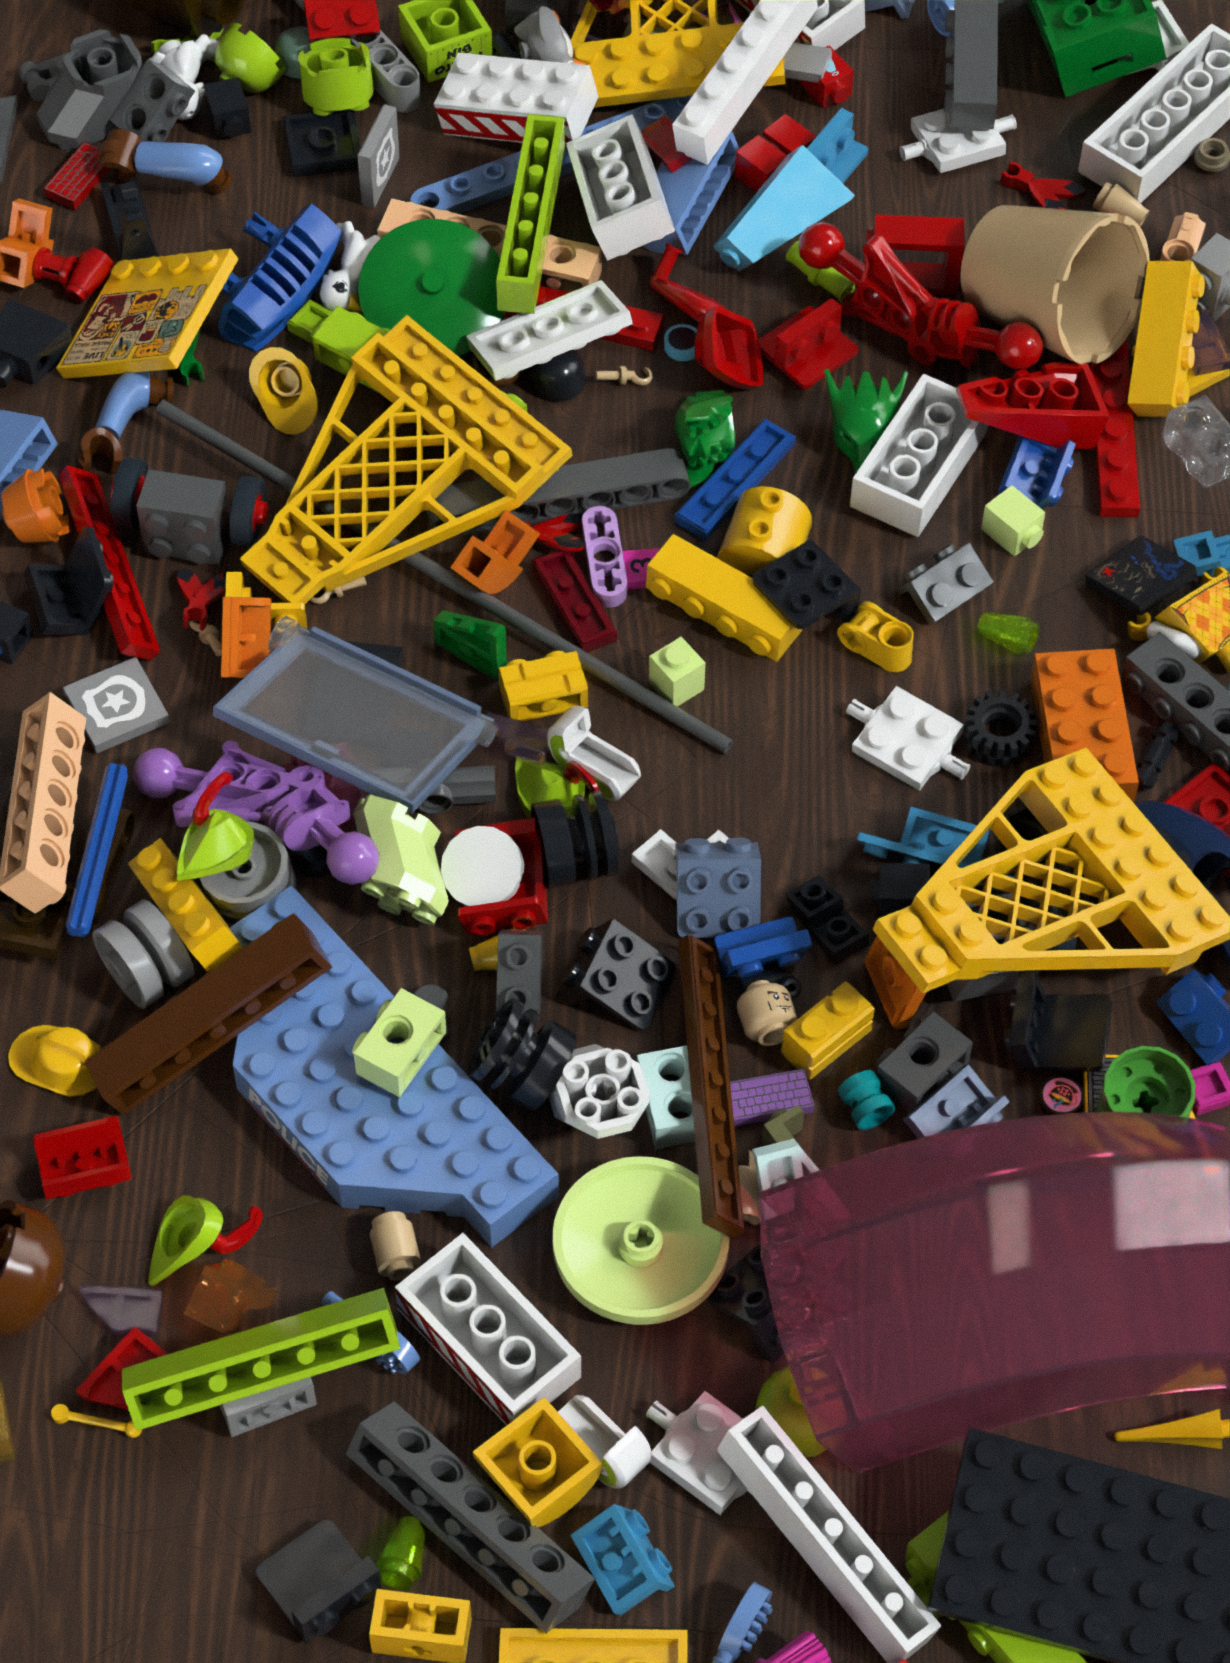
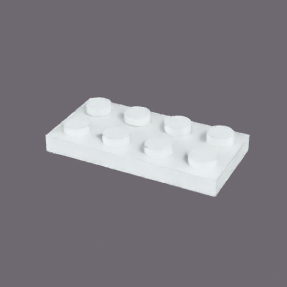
M600 280L537 306L535 314H517L471 333L466 338L470 350L494 380L497 381L502 378L513 377L519 371L533 365L547 363L553 357L569 350L580 349L588 342L600 337L614 335L622 328L633 323L630 311L606 284Z

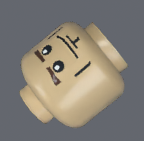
M767 980L756 981L747 987L746 991L737 1001V1012L745 1035L750 1040L764 1046H772L784 1042L782 1040L783 1030L797 1020V1014L788 990L783 985L777 983H770Z

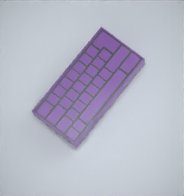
M805 1069L730 1082L734 1127L767 1121L775 1112L782 1109L788 1111L797 1105L802 1108L804 1114L814 1112V1103Z

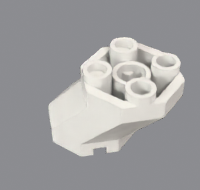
M594 1044L574 1049L570 1061L563 1069L561 1078L548 1098L555 1118L599 1139L631 1131L650 1102V1092L640 1063L632 1060L628 1053L620 1049L612 1050Z

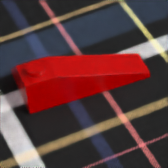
M1052 362L1044 364L1040 371L1028 373L1026 369L1015 371L1011 378L1001 380L994 376L958 385L956 389L966 418L1057 448L1067 440H1071L1076 443L1074 449H1095L1110 417L1088 363H1083L1082 365L1079 363Z

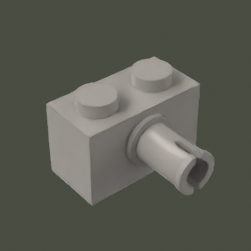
M1218 233L1191 258L1200 274L1204 276L1205 281L1204 294L1202 297H1198L1196 310L1199 312L1200 320L1209 326L1230 307V240Z

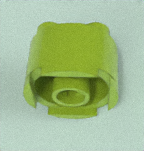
M327 38L310 44L311 50L304 54L303 50L299 53L298 61L303 99L305 103L313 108L314 114L326 116L334 111L347 109L361 111L369 107V99L372 97L374 89L370 52L364 43L359 41L360 47L351 45L349 38Z

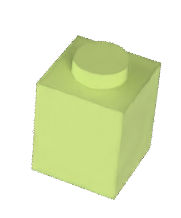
M1011 485L985 505L981 530L1015 557L1026 547L1030 549L1040 541L1044 533L1042 529L1045 512Z
M679 637L649 656V684L662 698L678 707L704 690L706 663L682 637Z

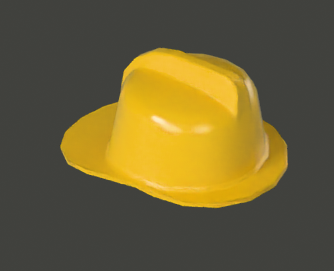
M269 347L260 351L251 362L249 382L268 420L275 429L284 434L296 435L305 432L313 424L318 413V398L312 385V376L308 367L302 360L296 358L292 352L284 348Z
M51 1025L36 1026L24 1031L14 1040L8 1053L9 1066L17 1077L27 1083L68 1097L83 1096L97 1088L84 1061L96 1054L101 1047L79 1029Z

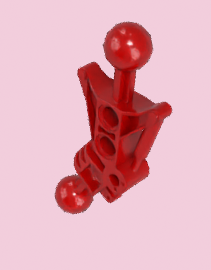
M825 222L814 223L806 227L799 237V254L808 266L816 269H829L833 267L858 286L856 292L849 293L839 303L842 306V315L857 316L895 337L901 336L908 342L907 348L911 357L921 365L930 366L938 358L952 361L960 360L962 366L969 368L979 357L978 349L995 352L1001 363L1012 370H1023L1036 364L1043 352V338L1034 326L1026 322H1012L1002 328L1001 331L982 328L978 312L971 303H961L957 300L950 301L947 298L939 299L933 297L904 267L884 237L879 234H875L863 246L866 265L844 250L843 235L834 225Z

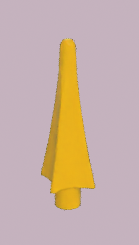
M1220 1409L1159 1425L1117 1431L1114 1433V1439L1117 1442H1156L1222 1449V1439L1230 1438V1419L1221 1420Z

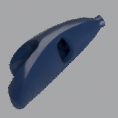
M1154 800L1132 801L1211 894L1212 884L1216 877L1224 870L1230 869V836L1213 822L1186 808ZM1227 940L1219 945L1230 967V940Z

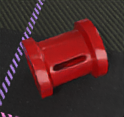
M41 247L33 260V278L36 280H43L44 278L61 283L62 287L66 288L78 257L72 255L66 258L51 253L49 248Z

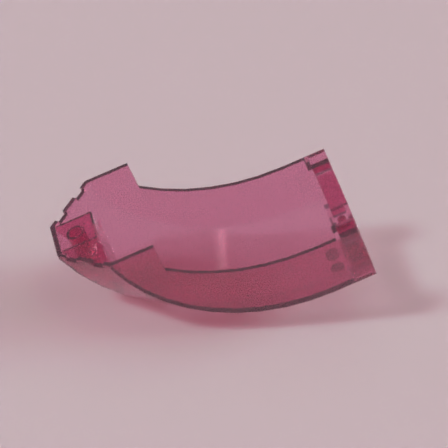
M1088 1112L1027 1117L948 1131L886 1147L759 1192L761 1260L783 1351L816 1441L858 1474L964 1439L969 1427L986 1432L1042 1416L1137 1397L1226 1388L1230 1392V1128L1193 1118L1156 1113Z

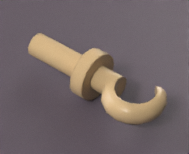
M619 366L618 371H595V380H618L619 385H626L627 380H632L635 384L644 386L651 382L652 372L649 368L644 367L643 372L647 375V378L642 379L635 374V371H627L626 366Z
M365 576L330 592L325 591L323 596L319 598L312 597L309 601L314 604H323L330 598L331 594L335 593L338 598L344 596L343 591L367 585Z
M198 620L189 621L190 627L194 631L199 632L200 640L204 644H209L216 656H221L222 646L218 641L219 631L217 628L207 623L206 628L201 631L199 629L200 624L196 623Z

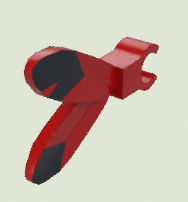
M1009 162L1007 172L1002 171L1000 182L1006 187L1015 188L1024 193L1029 191L1032 198L1041 208L1065 209L1058 198L1074 199L1081 197L1086 191L1084 186L1075 181L1034 179L1035 174L1023 169L1016 162Z
M561 515L532 526L533 529L540 533L536 541L566 552L583 550V542L577 536L568 533L582 526L583 515Z
M185 568L179 569L176 578L177 585L189 604L183 611V627L186 629L188 628L189 621L198 620L200 621L199 629L203 631L207 626V605H210L226 594V572L216 575L202 586L194 572Z

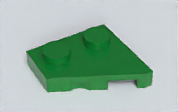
M442 610L433 620L434 643L498 681V668L504 667L507 664L506 627L500 623Z

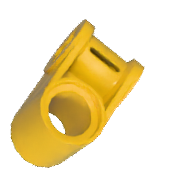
M862 602L858 606L857 614L849 623H843L837 630L838 637L845 647L861 654L886 671H904L912 662L914 634L912 628L907 623L886 613L872 602Z

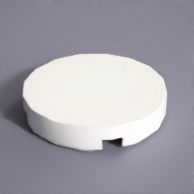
M475 826L463 830L449 842L442 855L441 875L445 888L454 899L466 906L506 901L513 897L520 886L519 883L522 879V874H524L525 863L520 848L508 834L494 827Z

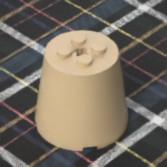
M1001 205L989 211L979 221L968 240L961 266L962 293L965 301L971 303L979 315L1003 327L1012 322H1026L1037 328L1043 338V347L1075 363L1083 365V363L1093 362L1097 364L1110 357L1123 344L1139 317L1142 299L1138 297L1142 278L1146 277L1147 263L1150 261L1148 244L1138 223L1125 215Z

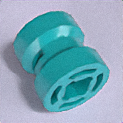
M865 1070L854 1074L846 1079L837 1090L844 1105L850 1106L853 1109L851 1116L860 1130H868L882 1124L895 1111V1106L890 1097L886 1094H881V1082L872 1070Z

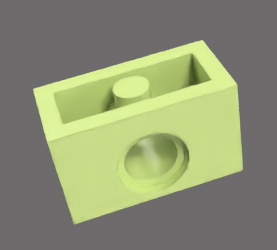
M401 988L393 1000L387 999L382 1004L376 1016V1023L369 1033L363 1032L356 1040L352 1050L356 1074L400 1098L446 1034L445 1011ZM393 1038L405 1039V1041L398 1044L388 1042Z

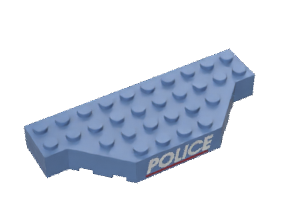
M291 885L230 927V929L244 947L270 930L274 924L294 913L313 932L332 968L237 1035L233 1060L237 1090L342 1208L359 1209L360 1205L385 1207V1211L390 1212L399 1211L420 1214L421 1210L446 1212V1216L464 1217L492 1248L559 1197L558 1173L439 1044L400 1098L356 1074L354 1055L352 1054L353 1046L363 1032L369 1033L374 1026L377 1013L382 1004L387 999L393 1000L395 996ZM393 1038L388 1042L398 1044L405 1041V1039Z

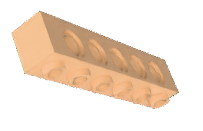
M391 198L377 230L378 236L382 238L391 230L412 221L421 219L449 220L469 227L480 234L493 247L499 258H501L507 225ZM549 234L540 286L571 293L599 280L602 272L601 247Z
M51 692L22 713L0 865V891L35 914L49 904L58 902L66 891L65 882L67 866L70 860L71 834L74 829L75 804L78 799L77 787L81 772L82 747L85 742L86 717Z

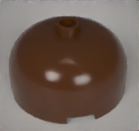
M6 1200L0 1204V1268H2V1270L0 1269V1338L17 1336L37 1324L48 1311L51 1304L58 1299L64 1284L62 1277L65 1268V1245L59 1229L42 1212L13 1200Z

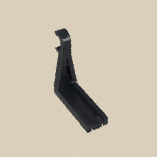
M130 177V183L112 186L116 200L115 203H113L108 182L101 183L102 194L120 260L158 257L137 177Z

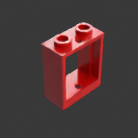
M875 214L874 230H866V243L875 234H879L884 237L892 250L945 252L944 264L901 263L931 295L958 296L965 247L964 218Z

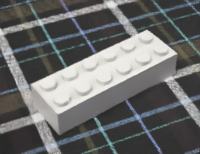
M1212 23L1083 142L1078 172L1102 187L1106 182L1114 186L1118 183L1138 202L1142 203L1195 152L1202 141L1210 138L1230 119V34Z

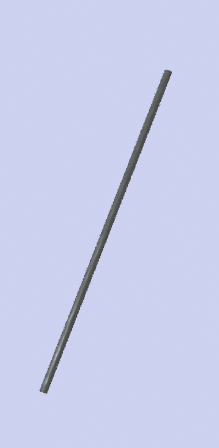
M162 400L158 404L156 413L291 493L297 481L296 478L166 400ZM320 501L314 508L324 514H334V501ZM341 506V514L353 513ZM368 523V535L376 528L371 523ZM344 524V526L362 536V524ZM394 538L383 549L386 550L402 542ZM420 552L402 559L404 562L549 649L565 653L577 651L581 668L722 753L726 754L730 750L733 740L507 604L480 590L475 585Z

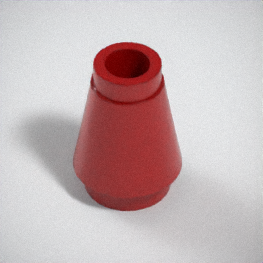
M90 247L87 252H81L67 287L64 290L65 294L74 302L82 304L85 299L110 277L111 268L114 265L112 259L95 247Z

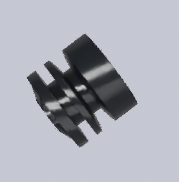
M602 791L590 792V811H587L582 795H574L572 815H566L564 807L558 798L531 803V818L535 817L545 848L547 888L574 884L576 880V864L582 863L585 873L590 880L597 879L598 877L597 860L600 861L601 868L606 877L617 875L618 833L613 814L607 806Z
M513 997L499 1009L482 1030L469 1061L467 1075L476 1081L482 1080L486 1076V1087L491 1090L496 1089L509 1077L505 1092L506 1099L529 1112H533L543 1104L561 1078L563 1069L570 1061L575 1049L577 1037L575 1033L553 1020L546 1022L535 1033L539 1016L538 1012L531 1008L522 1014L524 1009L523 1003Z

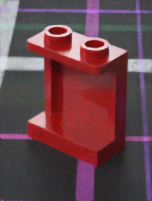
M535 817L484 825L494 827L508 834L514 840L523 856L525 863L524 874H522L520 886L516 894L509 900L474 906L463 904V907L458 909V918L467 935L487 936L495 931L512 928L520 930L530 929L535 925L548 923L545 848L541 830ZM469 828L455 830V837L463 830Z

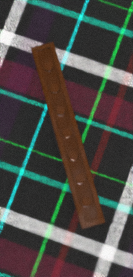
M688 934L678 940L702 1223L734 1239L744 1233L719 959L716 949Z

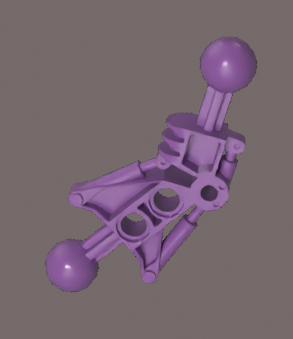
M231 740L222 744L223 756L209 772L183 767L177 754L166 748H150L140 754L134 764L133 780L139 791L151 798H167L177 792L178 789L193 792L186 798L175 802L172 806L175 824L178 827L190 826L193 821V809L196 807L200 796L207 786L221 773L229 772L233 776L231 783L221 788L209 805V810H224L239 816L246 822H255L269 827L282 838V841L288 848L294 851H305L321 844L327 850L326 863L332 876L341 882L349 885L365 883L376 873L380 853L374 841L367 835L356 831L344 833L338 827V825L351 818L349 802L338 800L325 786L323 771L315 766H300L287 773L283 767L242 751L239 745Z

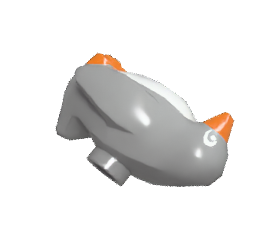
M541 6L537 12L530 14L515 27L514 32L525 41L519 44L521 59L585 65L584 62L572 58L573 47L565 29L559 24V15L554 10Z

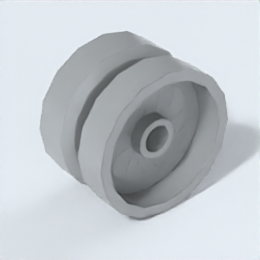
M247 822L254 830L252 855L247 862L232 870L200 878L209 901L225 923L232 926L291 885L296 889L297 879L282 838L271 828L255 822Z
M142 899L125 910L123 914L124 924L111 919L94 930L92 937L100 958L118 986L133 1003L145 1009L163 996V983L176 988L192 978L195 972L188 951L169 921L151 902Z

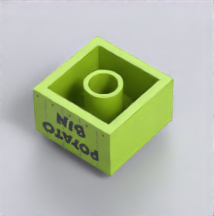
M413 0L398 5L400 38L428 83L447 77L458 53L492 56V30L473 0Z

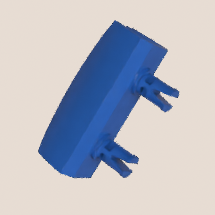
M312 203L303 207L288 227H284L282 230L261 217L257 212L253 213L252 220H247L243 232L264 243L270 249L247 277L239 278L231 272L221 289V292L230 297L222 308L218 322L221 338L250 351L257 352L287 326V322L313 296L323 280V275H326L331 265L342 231L326 214Z

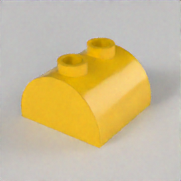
M759 486L744 491L739 497L717 559L742 573L754 575L755 572L806 542L812 526V516L808 507L796 496L778 488Z
M545 1397L473 1451L474 1459L528 1522L536 1527L551 1523L578 1503L595 1484L603 1467L600 1459Z

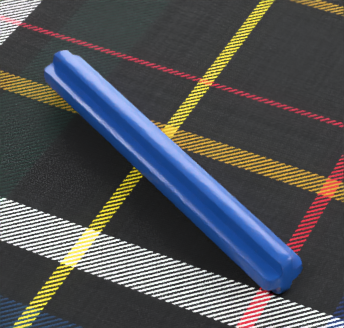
M109 763L105 767L66 921L67 933L71 936L83 938L90 932L128 778L127 767L123 764Z

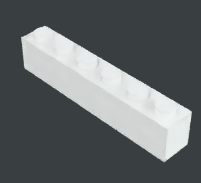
M760 0L672 124L677 151L684 152L686 156L704 164H709L818 8L817 0Z
M762 1405L730 1428L717 1448L718 1453L887 1663H899L902 1658L906 1660L927 1644L939 1630L941 1624L931 1612L927 1611L924 1603Z

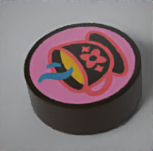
M1056 1076L1050 1078L1044 1083L1040 1092L1039 1105L1046 1116L1057 1121H1066L1074 1118L1080 1112L1084 1095L1082 1088L1075 1080L1069 1077Z

